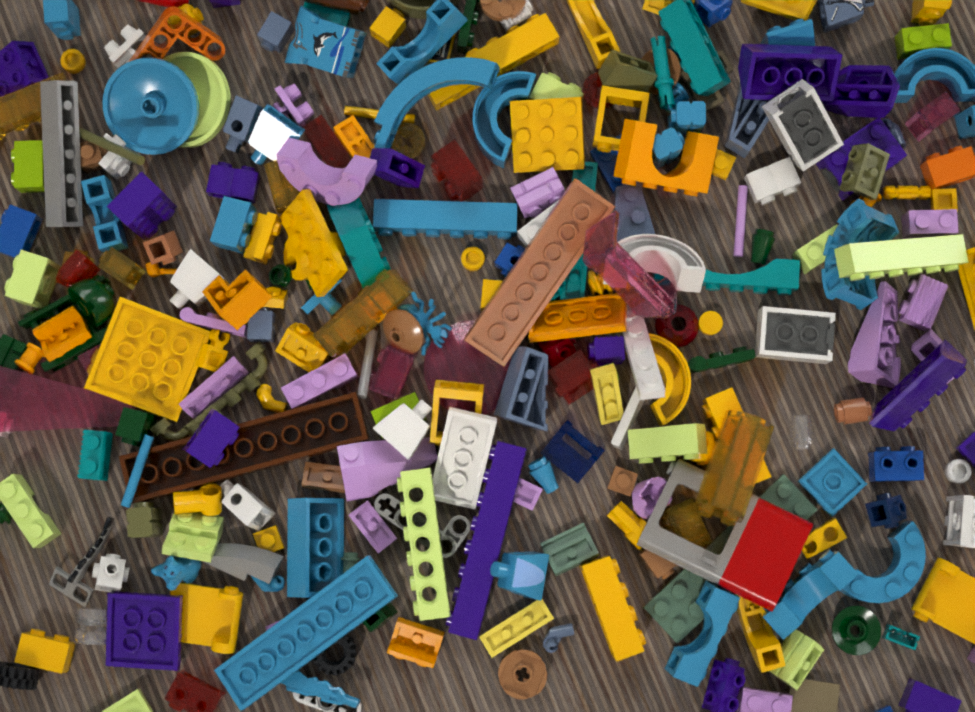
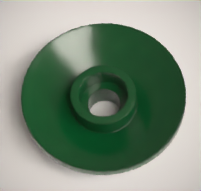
M846 607L835 616L832 623L833 640L845 653L864 655L871 652L879 643L881 637L880 622L877 616L865 607ZM853 625H856L858 632L853 635L850 629Z

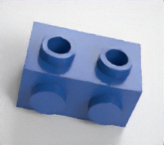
M10 204L8 210L6 209L1 217L0 253L15 258L16 255H19L20 250L30 252L43 219L37 214Z
M915 446L900 447V451H891V447H876V452L868 453L870 482L924 480L923 451H915Z

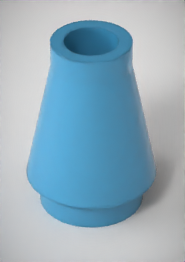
M545 456L534 460L528 465L529 473L541 485L546 494L559 488L550 460H547Z

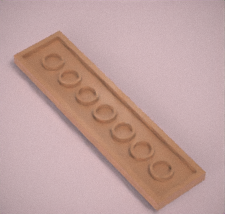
M574 178L464 337V341L504 367L615 206Z

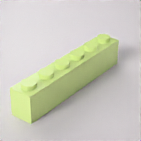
M963 234L849 243L834 249L839 278L850 277V281L862 280L868 275L870 279L882 278L885 274H888L889 277L904 275V272L911 276L923 273L922 270H926V274L937 273L941 269H944L945 272L959 270V265L968 263Z

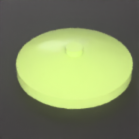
M193 52L173 53L164 57L163 60L173 63L189 77L199 99V118L195 130L189 139L179 147L193 148L201 146L213 139L226 122L231 101L229 85L222 70L209 58Z

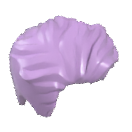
M655 477L646 479L634 487L632 504L633 510L637 515L649 520L667 483L665 478ZM671 496V498H670V500H669L667 506L671 503V501H672V496Z

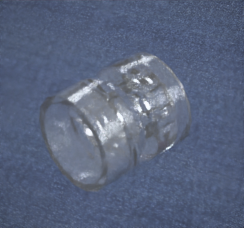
M77 608L76 622L79 624V627L75 629L74 643L106 645L107 630L104 626L107 624V609ZM88 626H96V631H88Z

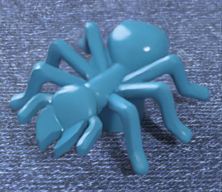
M411 292L414 302L419 304V309L414 304H404L397 309L409 312L421 325L425 337V344L422 347L421 354L425 355L426 349L431 344L428 333L431 334L434 343L439 348H442L443 345L441 343H445L442 337L448 338V331L446 329L451 331L452 328L447 324L433 326L432 323L444 318L446 313L442 312L428 320L436 308V305L433 304L434 300H429L428 306L430 308L425 314L423 300L418 299L415 292Z

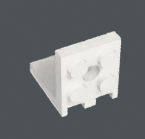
M947 496L946 501L949 502L948 516H945L947 535L946 540H943V545L975 548L974 496Z

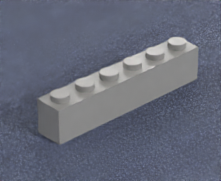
M78 81L40 82L46 227L83 226Z

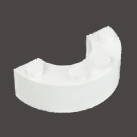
M639 234L626 237L611 248L607 257L603 284L627 286L629 279L633 275L642 272H652L668 278L674 284L676 291L700 293L706 269L701 257L683 242L663 235Z

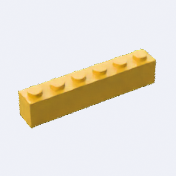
M546 13L540 16L536 14L530 17L526 24L520 27L518 25L511 27L506 32V35L500 38L497 36L491 38L486 42V46L480 49L473 48L465 56L496 62L500 67L498 77L559 44L560 36ZM452 85L428 94V97L436 111L481 86Z

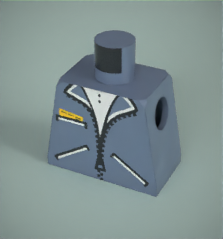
M817 0L823 33L859 21L864 14L863 8L874 6V0Z
M237 95L235 96L223 128V132L230 135L225 147L226 149L237 154L239 153L243 141H249L259 115L264 109L263 107Z

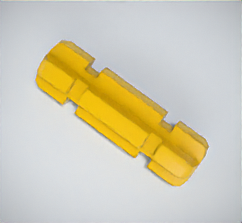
M887 185L883 188V198L893 199L896 197V199L914 200L919 198V200H927L931 197L930 186H920L919 188L918 186H898L895 188L894 185Z

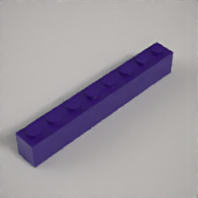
M497 441V445H492L489 459L493 461L491 468H486L483 483L487 484L485 492H480L476 506L480 507L478 517L474 516L470 530H473L474 534L472 540H467L464 554H467L468 557L466 564L462 563L460 566L458 578H462L460 588L455 587L452 601L456 602L454 611H450L451 616L447 617L446 625L450 626L448 633L477 640L479 637L494 579L490 572L491 565L499 560L527 448Z

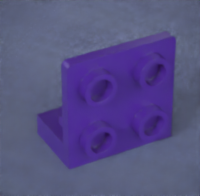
M11 41L0 51L1 105H7L28 87L40 88V82L51 81L34 42Z

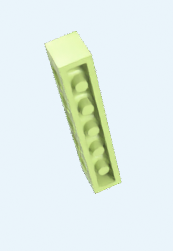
M431 468L400 472L401 477L397 478L398 492H403L404 502H400L402 517L406 516L407 526L403 527L405 541L410 542L411 551H407L406 554L408 566H413L414 576H410L411 591L416 590L417 600L413 601L415 616L419 615L420 621L450 617ZM414 488H420L423 491V498L419 502H414L410 498V492ZM418 512L424 513L427 518L425 525L422 527L416 526L413 522V517ZM420 537H426L429 540L430 547L427 551H420L417 548L416 542ZM429 562L432 564L433 572L431 575L424 576L421 574V563ZM425 587H433L436 590L437 595L434 600L429 601L424 598L423 590Z

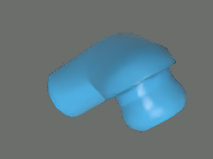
M250 575L264 592H278L284 588L285 579L280 575L275 576L270 584Z

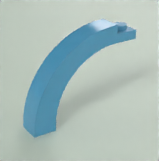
M459 57L434 62L412 73L390 93L381 106L374 122L382 126V128L375 135L374 148H391L397 130L405 115L419 100L433 91L460 84L476 85L492 90L500 69L499 65L496 62L485 59Z

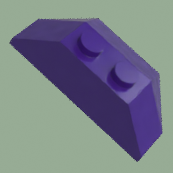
M848 65L839 70L833 101L821 102L825 110L842 116L885 118L893 109L900 85L890 66Z

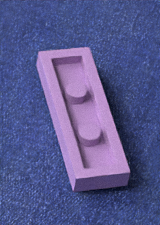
M233 356L192 393L187 395L179 405L194 419L227 393L249 372Z

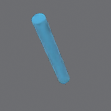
M144 435L121 502L122 506L131 507L154 437Z

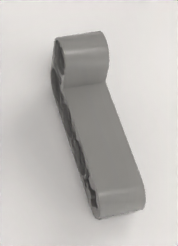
M389 494L379 495L374 502L375 510L403 530L405 526L399 521L401 509L396 512L393 519L390 517L393 512L388 509L382 511V504H380L381 500L387 501L389 498L391 500L390 505L397 509L401 501ZM418 513L413 517V522L418 527L424 526L427 521ZM457 515L449 521L443 531L439 529L441 541L447 539L453 545L450 553H442L443 558L452 556L468 535L471 524L466 517ZM458 519L464 520L467 525L466 531L461 534L453 530V523ZM421 537L417 540L427 548L430 547L429 540H424Z

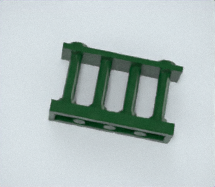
M104 275L91 277V279L99 280L102 284L111 283ZM67 294L39 311L33 310L23 316L24 319L19 321L18 324L25 329L31 327L34 329L41 325V321L52 315L53 317L62 312L61 310L73 303ZM76 304L75 307L80 312L81 309L79 308L78 304ZM87 322L92 337L51 362L45 358L46 361L41 363L44 372L52 375L93 352L96 348L100 347L107 327L101 329L97 326L93 327Z

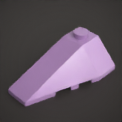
M882 281L877 290L878 299L871 303L851 349L848 373L861 382L894 388L899 383L901 359L896 357L895 344L900 343L899 335H896L894 322L898 321L897 290L886 281Z

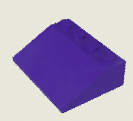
M945 339L874 406L869 424L872 427L889 431H896L899 427L905 428L912 421L913 418L911 416L917 410L922 412L930 404L929 399L934 394L937 396L941 395L948 388L946 383L953 377L958 379L966 371L967 359Z

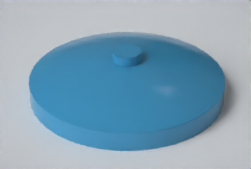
M151 57L127 62L112 74L104 89L102 103L106 123L113 135L116 134L127 143L125 146L133 151L148 155L170 152L185 143L195 130L199 118L198 95L189 77L173 63Z

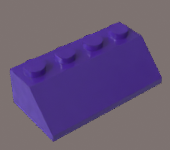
M742 44L738 64L742 97L744 99L772 100L803 79L814 87L821 101H833L842 54L829 46Z

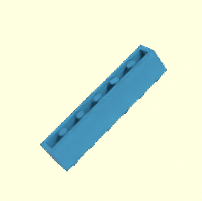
M374 199L373 229L375 232H378V235L391 236L393 232H398L408 237L416 236V233H426L427 237H440V234H450L452 238H463L464 235H473L477 239H486L488 235H496L498 239L507 240L511 239L512 236H516L517 203Z

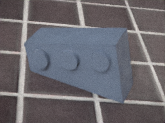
M740 83L725 147L745 159L769 121L762 106L770 100L744 99Z
M637 181L636 186L625 184L616 187L613 200L615 208L613 209L612 247L620 240L629 236L655 234L640 182Z
M518 346L511 357L494 416L535 430L548 432V424H546V409H548V401H546L548 354L528 347Z

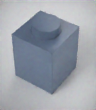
M271 11L257 34L261 42L260 45L269 52L275 50L281 53L294 32L292 22Z
M269 307L260 308L249 319L247 339L250 342L275 343L276 314L270 311Z

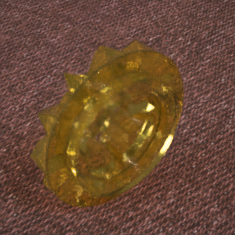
M403 122L397 130L391 149L412 159L419 156L423 150L425 136L417 125ZM401 136L406 139L412 137L410 142L413 148L407 145L402 147Z

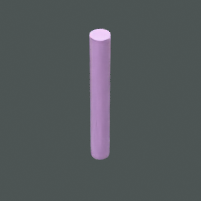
M745 185L738 186L734 242L735 257H743L748 192V186Z

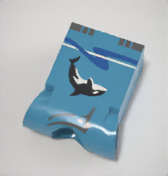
M300 6L295 23L296 36L289 44L284 63L306 64L345 78H354L367 32L323 19L313 11Z

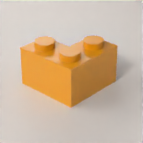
M246 269L231 284L218 275L202 291L216 312L237 331L272 298L267 289Z

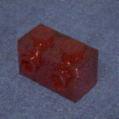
M182 670L178 672L164 699L169 701L168 705L177 711L184 709L187 712H216L226 693Z

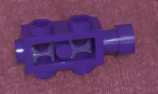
M727 657L725 662L714 660L702 708L711 712H735L738 709V693L740 687L745 684V668L739 667L740 661Z

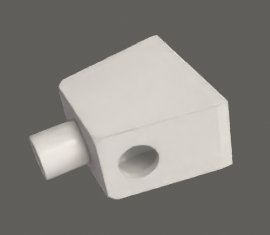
M190 249L170 280V283L178 291L169 301L178 309H181L189 299L198 307L208 300L202 291L220 274Z
M422 399L412 410L403 403L376 424L373 429L404 457L410 460L430 428L423 419L432 408Z
M229 480L224 481L220 485L222 495L225 496L222 503L246 526L261 531L275 515V512L246 487L238 483L233 485Z

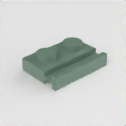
M584 522L540 543L544 553L549 554L548 562L555 576L600 556Z

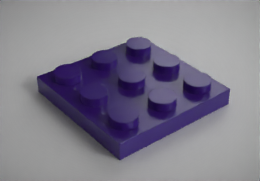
M110 591L107 597L106 666L178 671L181 665L183 596Z

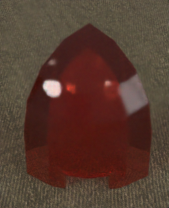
M76 250L60 268L56 281L64 287H71L82 279H92L101 269L82 252Z

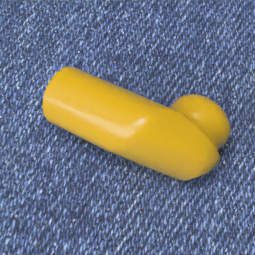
M268 384L260 385L256 396L262 407L277 413L286 411L287 403L274 400L271 394V386Z

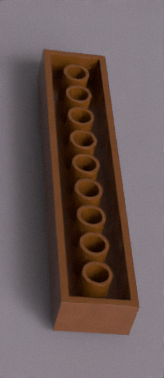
M353 392L236 424L239 426L237 439L232 445L227 444L222 451L224 457L217 466L213 464L211 468L183 450L191 437L151 447L132 504L173 495V492L192 490L205 484H214L335 451L337 446L370 441L360 399L357 397V393ZM139 451L119 456L126 487Z

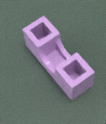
M343 354L281 387L289 405L294 409L309 405L316 401V398L332 389L340 388L359 378L348 356Z

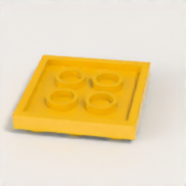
M582 97L510 101L514 173L540 172L552 167L555 171L585 169Z

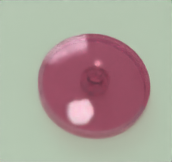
M475 321L458 322L450 326L452 328L451 331L446 329L448 331V338L442 337L445 340V343H441L443 345L442 348H439L434 341L431 342L424 360L425 381L432 396L436 380L484 384L481 414L486 415L496 409L511 358L503 367L464 341V337ZM440 398V405L448 411L449 407L475 413L476 401Z

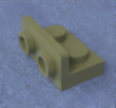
M869 143L853 145L848 155L849 159L845 172L842 175L840 190L843 192L853 191L869 200H876L890 154Z

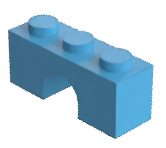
M105 175L81 181L86 203L90 206L94 215L96 226L93 227L98 249L106 255L128 249L122 221L106 207L115 198L111 181Z

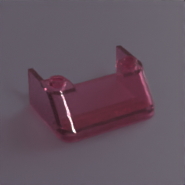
M614 211L586 230L583 250L585 265L590 269L592 268L631 307L632 312L636 316L642 318H668L676 313L677 291L674 284L666 277L656 282L617 242L619 213L617 211Z

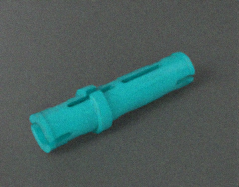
M658 36V40H656V37L650 39L655 72L658 76L655 88L659 92L661 109H668L667 104L670 105V108L675 106L672 90L674 80L670 77L665 36Z

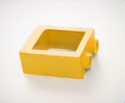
M602 86L592 147L597 148L600 152L619 150L621 139L601 136L606 103L640 108L638 121L645 122L650 93Z
M444 380L435 381L430 443H435L437 446L441 445L443 432L437 431L440 398L476 401L475 413L481 414L484 384Z

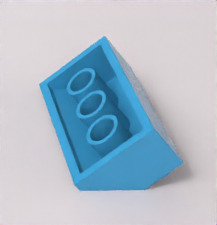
M344 498L288 499L287 597L310 598L343 574V560H341V557H343Z

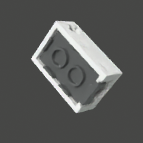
M803 79L762 106L792 162L802 171H805L844 145L814 87Z
M762 306L758 310L755 358L819 364L831 362L833 359V352L831 351L833 350L835 330L833 322H835L836 313Z

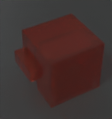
M579 349L548 370V377L556 388L554 392L558 398H563L569 406L593 390L590 370L599 366L596 362L591 365L584 353Z

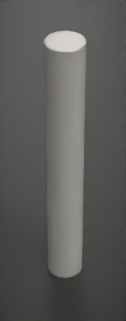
M375 330L368 331L357 397L360 399L367 398L378 334Z

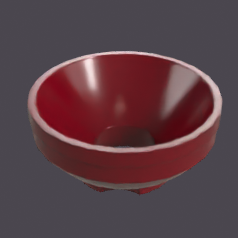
M680 304L664 308L658 314L655 322L656 334L667 339L677 348L690 344L696 338L699 329L695 313L689 307ZM676 317L682 318L686 324L684 330H674L671 324L672 320Z

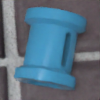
M677 82L672 89L673 96L676 95L674 98L675 106L678 101H687L689 99L685 88ZM667 104L668 109L665 110L670 113V109L674 107L670 108V105Z

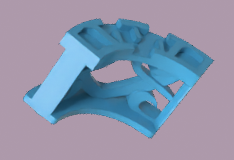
M858 198L837 220L839 225L833 235L828 237L823 253L826 256L824 269H821L826 298L830 300L838 298L854 304L857 309L862 310L878 299L875 279H870L869 275L865 276V279L850 281V277L839 278L834 249L849 243L892 240L899 234V230L892 215L875 210Z

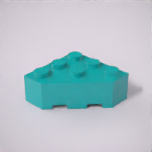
M358 197L354 201L343 205L332 206L326 204L363 290L367 291L390 281L387 271L391 270L386 257L381 258L379 255L383 249L360 198Z

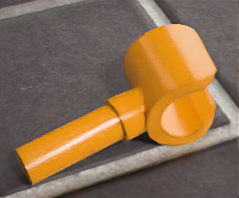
M151 262L146 263L147 273L152 278L165 274H175L177 270L173 268L160 269L159 263L153 265Z

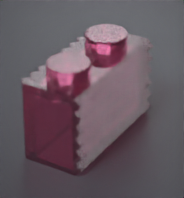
M390 345L387 346L386 350L381 349L377 358V362L380 365L377 372L372 371L370 375L369 385L371 386L369 390L394 401L399 399L415 361V355Z

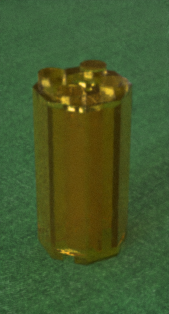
M727 410L694 506L698 508L697 514L703 517L711 518V516L720 518V522L723 524L735 526L736 522L741 523L744 519L774 426L770 424L769 427H766V420L743 411H737L736 415H731L732 410Z

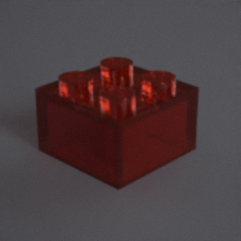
M455 139L431 155L432 164L430 166L433 169L431 172L438 182L443 181L445 183V191L452 201L465 202L483 189L482 176Z

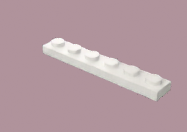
M636 292L626 293L628 298L626 331L621 332L624 337V345L639 399L647 400L665 397L664 384Z

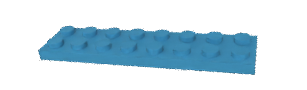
M368 555L214 671L240 711H243L398 597V595L372 557Z

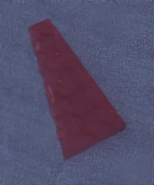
M0 366V432L118 426L123 407L133 408L132 405L88 389Z

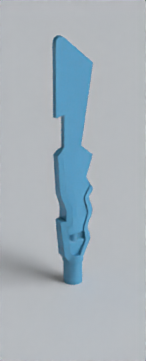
M300 671L281 682V684L286 685L288 691L305 696H317L323 702L347 705L356 709L360 704V699L346 694L341 687H333L328 681H319L317 677L307 678Z

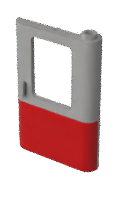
M678 459L677 462L672 461L666 472L670 477L637 545L772 612L810 534L813 523L681 459ZM681 484L738 512V520L721 554L716 555L659 526V520L677 485Z

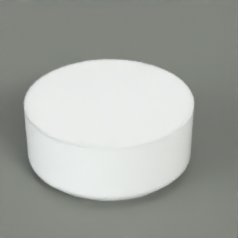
M963 459L951 460L945 467V475L953 483H964L971 476V467Z

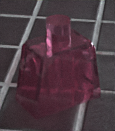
M945 92L920 109L905 125L917 141L920 142L954 118L960 112V109L950 95ZM920 119L925 121L927 127L920 123Z

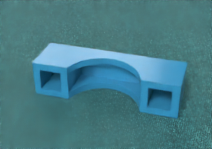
M436 0L426 11V23L420 34L406 45L392 46L376 63L396 84L399 85L409 75L421 69L468 20L449 0Z
M705 581L696 600L704 615L703 629L700 635L690 644L674 647L664 668L672 677L694 686H699L701 680L707 674V667L711 659L717 653V646L722 636L727 632L730 618L738 608L739 596L712 582Z

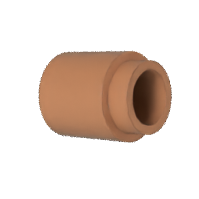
M863 397L842 400L838 404H834V415L837 423L845 425L868 421V416L872 415L870 402H866Z

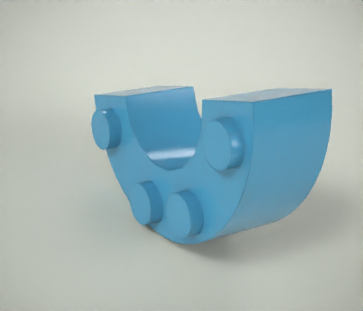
M943 48L921 50L909 56L894 72L900 85L895 103H907L914 96L916 84L924 80H935L944 84L952 93L954 102L975 101V65L955 51Z
M516 71L496 77L492 90L483 88L475 101L472 119L475 141L484 156L501 168H504L512 148V139L505 136L499 129L497 123L498 116L504 108L510 105V101L529 100L536 82L535 73Z
M905 521L887 537L892 544L893 559L886 572L879 576L869 577L855 569L859 575L840 591L848 597L870 603L890 602L907 594L920 579L926 558L924 540L916 524L913 521Z
M828 550L815 564L807 563L798 572L800 576L794 581L792 579L787 581L774 610L771 612L763 608L765 610L763 618L783 640L802 624L805 617L821 601L832 593L842 590L859 575L838 551L832 552Z

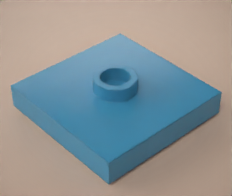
M834 448L798 480V483L830 517H833L867 485L864 479Z

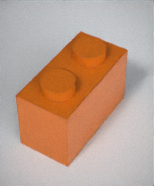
M962 145L948 150V154L942 156L940 153L927 156L926 161L920 165L926 185L930 186L931 190L941 189L975 178V155L971 146L964 149Z

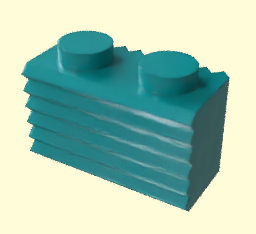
M84 430L83 440L81 441L83 445L80 446L82 454L79 456L81 464L78 465L80 469L78 470L79 474L77 477L80 479L107 481L113 433Z

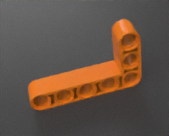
M171 6L163 11L128 62L140 59L144 54H150L153 58L163 59L177 38L205 57L215 61L224 56L225 46L219 35L181 9ZM172 15L180 17V21L175 25L167 22L168 18ZM192 29H197L200 31V34L196 38H190L188 32ZM157 35L167 37L166 41L161 44L156 43L154 38ZM211 43H218L220 45L216 51H209L207 48Z

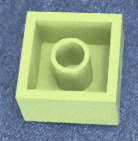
M20 250L19 255H16L13 261L14 270L12 276L5 283V296L37 309L48 306L62 266L49 258Z

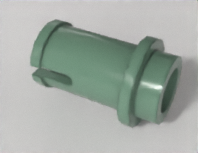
M343 552V557H341V560H343V573L358 563V560H360L358 552Z

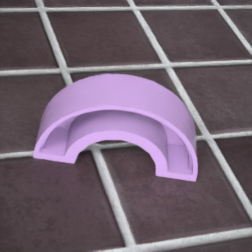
M289 137L276 154L280 171L298 191L310 189L315 201L332 206L347 204L357 199L373 177L377 168V160L359 155H354L345 168L331 167L318 159L312 150L311 143Z

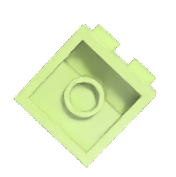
M199 512L173 514L169 523V532L162 546V554L211 563L223 532L224 517L219 515L206 516Z

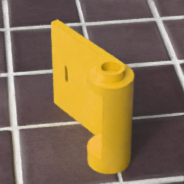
M937 557L911 608L915 612L913 616L925 623L930 620L975 645V578L961 571L953 563Z
M180 583L175 590H170V595L183 596L181 642L211 646V650L217 653H235L243 593L239 591L238 587L225 586L222 589Z

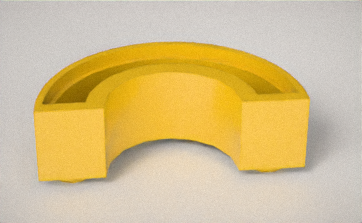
M648 333L665 388V397L658 398L650 407L659 426L662 427L672 421L686 405L691 389V374L685 357L674 344L661 336Z

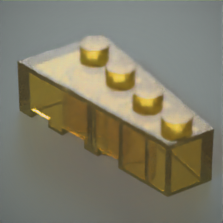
M385 269L380 272L375 278L376 281L371 286L368 285L358 293L357 298L347 303L337 315L313 334L315 339L331 357L348 353L384 319L387 313L398 307L411 295V292H414L396 270L387 271Z

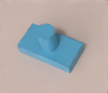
M340 279L324 297H316L314 294L301 309L308 315L320 303L333 315L342 305L330 292L342 280Z

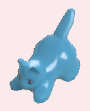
M168 556L165 562L152 568L151 572L153 575L163 578L166 581V587L173 591L182 580L186 584L192 583L198 577L202 562Z

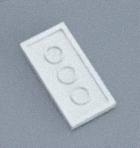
M449 407L432 478L435 501L470 509L476 508L497 423L496 417Z

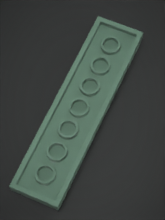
M784 474L759 496L805 520L809 519L818 510ZM738 517L704 549L716 555L721 554ZM684 568L643 607L677 644L704 619L703 612L696 603V600L706 579Z

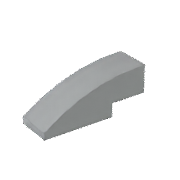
M219 543L211 563H205L243 581L251 575L270 584L277 574L284 556L255 546Z

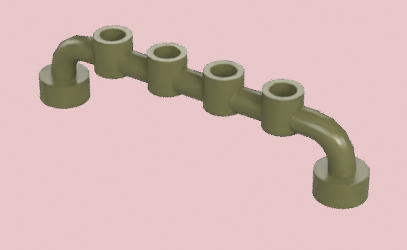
M261 341L245 353L250 360L256 358L258 361V367L190 421L180 431H170L168 427L171 423L164 417L150 429L156 437L160 434L166 440L172 442L184 439L189 435L192 436L211 409L223 415L220 410L227 404L231 408L242 399L239 395L247 389L250 393L261 384L258 379L264 375L268 366L267 358L263 353L266 348Z

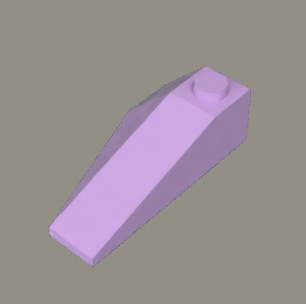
M430 437L423 438L410 460L404 457L386 440L337 446L347 502L372 497L387 486L396 484L397 478L401 477L400 472L423 469L437 461L435 443H430Z

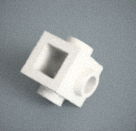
M106 554V557L101 556L99 563H94L92 577L96 578L94 590L120 592L122 582H127L129 568L125 567L126 560L121 559V556L116 554Z

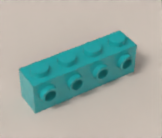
M675 0L658 12L661 17L660 24L671 38V47L681 58L680 65L691 79L690 86L692 90L698 95L708 97L731 83L692 1Z

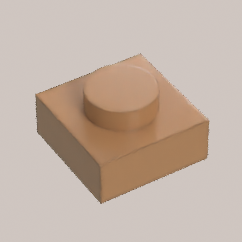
M615 466L607 489L631 497L638 474Z

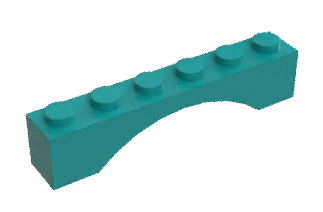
M775 259L764 267L742 274H722L706 269L702 286H705V290L719 291L720 287L729 288L730 292H744V289H752L753 293L767 294L768 291H777V295H792V292L799 289L800 260ZM652 273V283H658V287H672L673 283L668 278Z

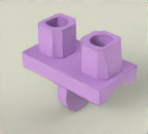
M291 84L284 89L281 86L275 88L277 96L284 106L281 107L279 102H276L272 105L273 108L286 117L290 114L300 127H306L305 121L314 114V111L307 101L297 108L292 102L302 96L297 86Z

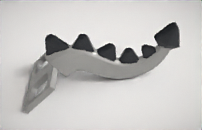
M113 517L106 519L103 526L104 530L101 532L100 537L81 561H79L72 573L69 574L57 566L49 582L50 586L83 607L88 605L94 589L80 580L84 578L88 567L103 548L112 528ZM56 574H60L67 579L66 587L55 582ZM77 586L88 593L86 600L81 599L75 594Z

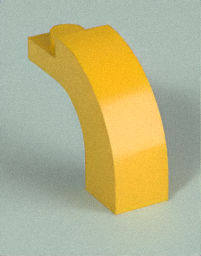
M739 596L738 615L757 667L761 673L785 667L781 644L775 637L771 626L763 618L765 610L763 607Z

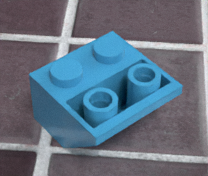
M798 19L791 22L790 26L781 28V26L772 27L767 30L760 44L815 46L812 19L806 21Z

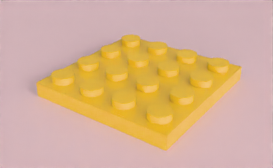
M119 297L84 388L177 422L182 410L179 403L188 395L198 369L197 363L203 345L209 341L210 331Z

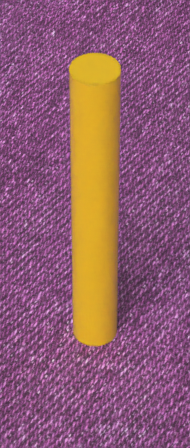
M345 106L344 115L375 119L379 112L376 109ZM407 113L402 122L414 124L415 114Z

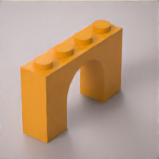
M624 120L614 177L622 178L621 183L636 186L638 181L643 182L642 187L657 189V185L664 186L663 191L677 193L678 189H683V194L697 197L698 192L708 194L719 137L687 131L680 162L671 172L661 174L655 168L652 160V149L657 125L636 120Z

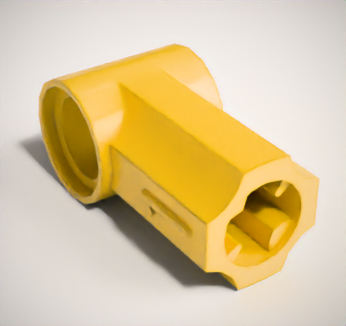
M205 484L200 490L173 492L174 514L201 512L206 516L220 514L222 512L221 486Z
M620 501L606 516L624 533L627 540L640 550L642 547L638 546L637 542L647 522L642 518L639 519L625 503Z

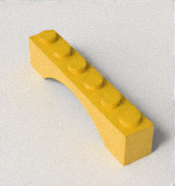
M566 0L596 68L599 69L611 50L621 52L612 31L601 16L594 0Z

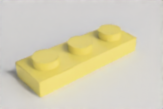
M614 363L591 369V379L601 425L621 420L624 412Z
M535 600L480 635L479 638L491 658L553 620L554 617L543 600Z

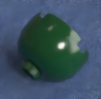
M88 278L76 282L67 289L73 305L78 304L81 309L79 313L91 326L98 327L111 317L115 307L112 296L115 293L108 283L102 284L99 280Z

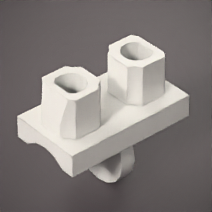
M129 24L120 32L126 40L121 46L112 40L104 47L110 56L109 59L117 68H120L130 60L146 37L140 29L136 30Z

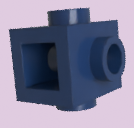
M888 492L876 495L877 500L865 504L871 527L884 525L885 529L899 526L898 521L907 519L906 505L902 501L901 495L891 497V493Z

